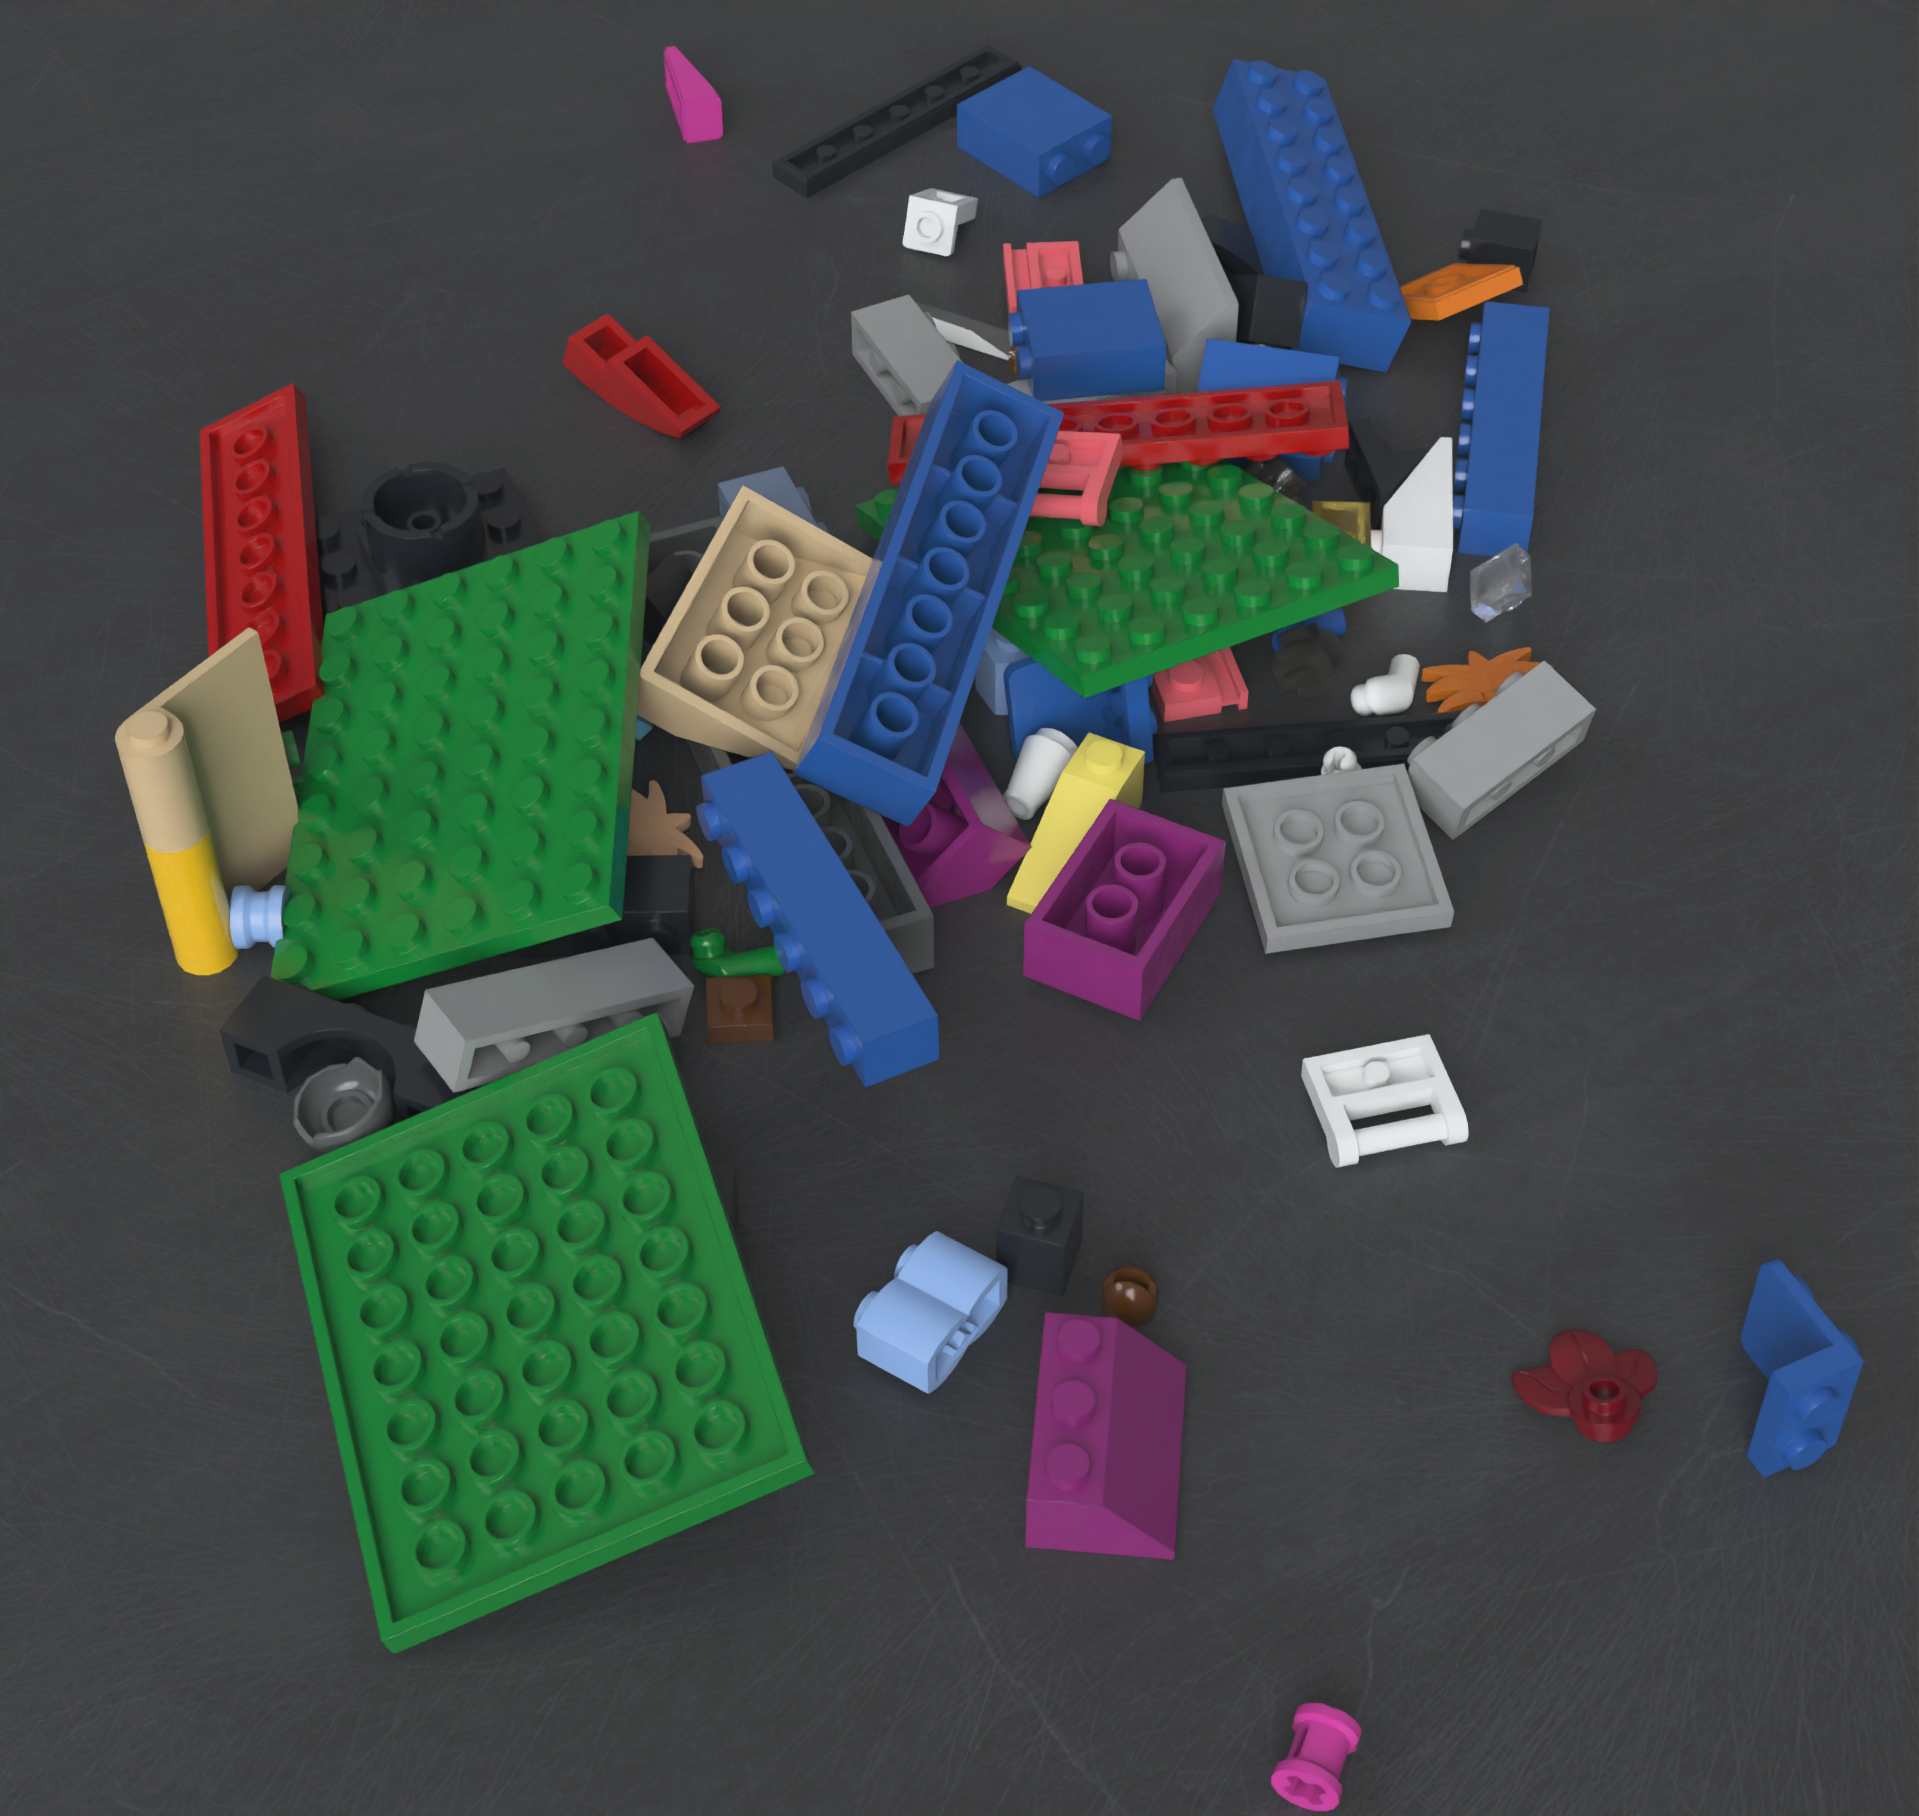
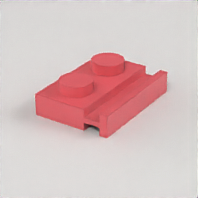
M1078 241L1026 243V249L1011 250V243L1003 244V267L1008 313H1017V290L1083 284Z
M1230 647L1154 673L1153 684L1150 686L1164 722L1221 713L1222 706L1234 704L1237 705L1238 710L1247 709L1249 691Z

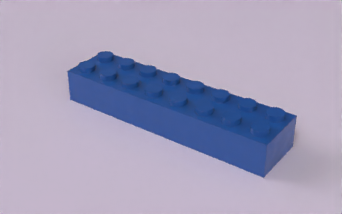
M1233 59L1212 110L1247 223L1258 251L1263 274L1308 282L1299 347L1287 348V350L1340 357V364L1387 372L1412 321L1326 80L1308 70L1294 72L1275 68L1270 63L1261 60L1247 62Z
M958 360L956 361L931 400L794 770V775L907 827L911 825L935 794L1064 412Z

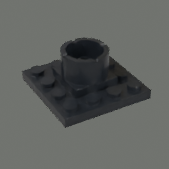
M436 462L409 464L408 468L404 470H399L397 467L381 474L370 483L362 496V507L327 517L315 518L322 613L326 617V614L341 608L350 607L386 595L392 591L401 590L440 577L443 574L452 573L491 560L500 555H506L543 543L544 541L506 469L501 468L490 472H482L469 477L464 471L454 466Z

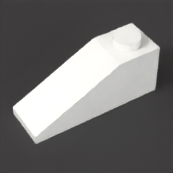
M1450 437L1439 438L1383 508L1381 530H1370L1368 546L1399 565V587L1394 589L1447 592L1453 554L1452 438Z

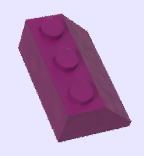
M961 724L958 725L937 790L911 825L907 827L881 815L929 908L991 890L1032 848Z
M1045 1312L1027 1491L1026 1547L1174 1560L1186 1364L1118 1318Z

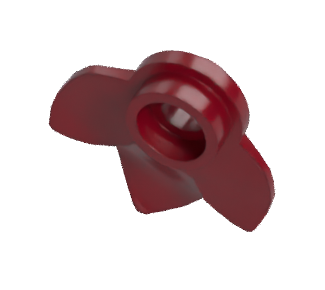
M1565 1329L1552 1338L1549 1348V1365L1523 1369L1512 1373L1513 1388L1530 1407L1545 1415L1570 1416L1575 1422L1577 1430L1583 1436L1599 1442L1617 1441L1626 1437L1632 1431L1633 1425L1639 1420L1641 1415V1399L1656 1388L1658 1377L1657 1366L1645 1350L1631 1349L1614 1354L1606 1340L1594 1332L1579 1329Z

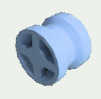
M237 885L234 887L230 900V931L232 942L236 949L252 948L257 942H269L275 948L276 941L283 939L285 926L282 919L285 905L289 902L291 890L289 885H274L267 892H257L251 885Z

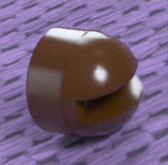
M1135 1264L1121 1265L1111 1270L1102 1286L1101 1306L1105 1316L1118 1318L1130 1327H1137L1147 1323L1155 1315L1158 1303V1288L1150 1272Z

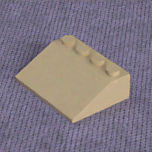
M742 485L640 669L637 715L674 736L745 757L754 758L772 751L783 768L794 771L873 559Z

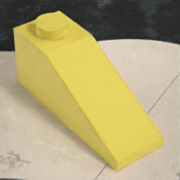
M1088 732L1061 773L1030 843L1032 848L1026 853L1007 895L1008 906L1032 914L1109 799L1137 809L1140 808L1143 797L1145 751Z

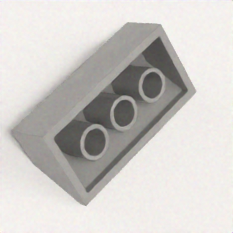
M1175 178L1171 179L1119 229L1118 251L1111 252L1110 267L1114 282L1147 279L1166 342V360L1177 370L1176 394L1197 392L1207 338L1236 342L1239 303L1183 179Z

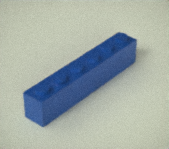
M1485 301L1482 323L1471 322L1464 388L1472 389H1464L1460 422L1471 424L1461 423L1457 457H1465L1467 460L1457 459L1453 492L1464 493L1463 496L1453 495V529L1460 530L1458 553L1526 560L1534 515L1549 308Z
M771 751L702 775L704 803L696 806V812L703 834L709 842L717 839L722 847L723 863L731 881L734 884L743 882L746 887L749 907L757 925L760 928L769 926L774 934L775 950L784 970L787 973L796 971L799 976L803 999L808 1011L814 1019L823 1017L827 1023L830 1043L839 1063L842 1066L851 1064L866 1088L939 1060L938 1014L773 752Z

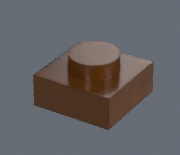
M771 974L706 978L708 1044L774 1041Z

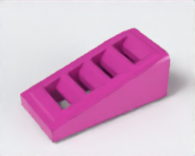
M675 46L665 47L663 52L666 91L683 140H686V143L720 139L723 136L721 98L710 83Z

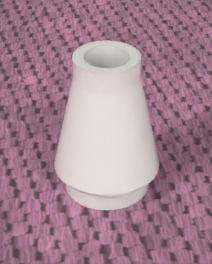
M1041 728L1035 735H1030L1024 740L1008 788L1003 794V798L1012 814L1020 819H1031L1038 808L1052 796L1062 771L1078 749L1076 744L1060 731L1051 728Z

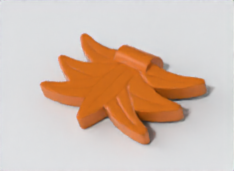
M1530 647L1503 653L1489 661L1479 653L1469 651L1467 665H1439L1422 669L1421 680L1423 682H1434L1426 690L1425 701L1431 703L1445 700L1439 706L1437 713L1464 711L1475 703L1482 707L1495 697L1496 691L1509 676L1517 671L1526 674L1540 664V662L1530 661L1532 652Z

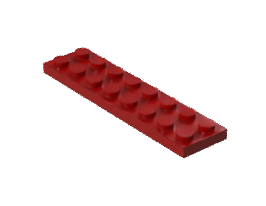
M1341 381L1048 404L1064 412L1058 431L1121 434L1124 453L1119 467L1131 466L1138 470H1152L1162 466L1164 463L1185 461L1193 465L1206 466L1217 463L1223 458L1246 457L1252 461H1267L1275 458L1278 454L1300 452L1308 456L1320 457L1332 454L1338 449H1349L1348 423ZM926 414L893 417L888 456L890 485L901 484Z
M294 383L200 430L208 656L210 657L248 627L257 631L260 637L279 723L300 713L310 711L312 709V702L325 695L324 681L319 676V670L322 665L323 617L306 397Z

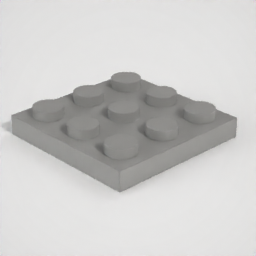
M1405 764L1223 789L1222 808L1265 954L1451 927L1454 909Z

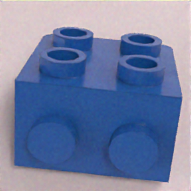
M1031 657L1014 662L1005 669L1003 674L1012 752L1016 760H1018L1026 737L1035 735L1041 728H1051L1068 736L1076 744L1077 748L1088 732L1145 751L1144 764L1154 761L1152 735L1157 733V722L1149 705L1148 687L1153 684V674L1083 698Z
M1773 1259L1760 1266L1740 1336L1743 1349L1769 1380L1747 1453L1748 1459L1763 1478L1789 1466L1793 1470L1803 1469L1819 1459L1826 1449L1836 1445L1864 1363L1853 1339L1844 1330L1837 1329L1815 1302L1812 1291L1807 1283L1799 1276L1793 1275L1781 1260Z

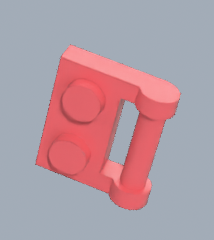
M1058 431L1039 488L1083 490L1082 496L1037 493L1029 517L1081 519V523L1084 526H1103L1107 514V500L1124 453L1121 434Z

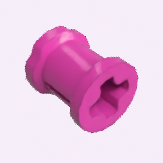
M1305 1703L1297 1708L1292 1724L1295 1736L1286 1760L1278 1762L1274 1767L1271 1783L1276 1792L1287 1801L1308 1810L1326 1812L1335 1809L1340 1802L1342 1785L1338 1780L1347 1754L1356 1751L1362 1729L1356 1720L1341 1710L1331 1708L1322 1703Z

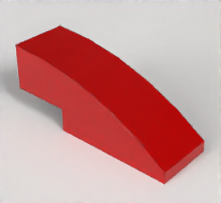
M608 313L568 337L563 365L589 389L635 421L658 432L681 439L719 414L721 406L648 335L636 341Z

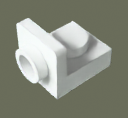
M933 188L910 195L903 245L907 248L942 256L953 254L958 225L975 219L978 198Z

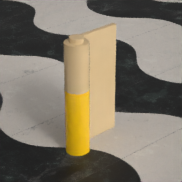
M250 627L127 718L118 727L115 735L116 746L176 960L184 971L194 975L219 973L230 967L237 959L240 949H236L233 945L230 931V900L232 891L237 885H251L258 892L287 868L293 827L298 822L297 801L259 633Z

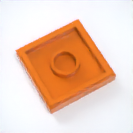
M1453 263L1399 287L1411 319L1439 321L1523 285L1520 269L1515 267V265Z

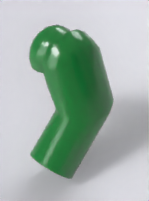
M717 928L702 929L691 936L690 945L694 953L690 955V960L697 971L709 977L771 974V978L784 975V968L778 959L774 944L737 952L725 947L724 935Z

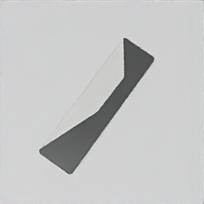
M915 301L923 313L928 312L932 316L938 332L945 341L1016 363V347L1019 346H1010L1008 330Z

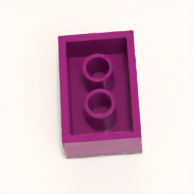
M1109 799L1024 924L1023 976L1140 1021L1221 894L1226 841Z

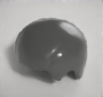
M354 1057L348 1064L329 1065L307 1077L294 1098L293 1124L310 1147L322 1154H327L393 1125L396 1105L392 1086L382 1069L377 1070L361 1057Z

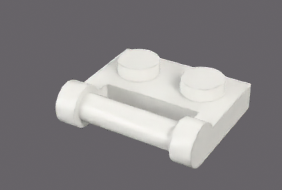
M1430 1034L1303 1059L1301 1077L1326 1135L1329 1155L1336 1168L1357 1164L1359 1156L1441 1140L1446 1146L1466 1142L1468 1139V1123L1464 1109ZM1430 1105L1434 1112L1431 1115L1353 1130L1350 1123L1351 1120Z

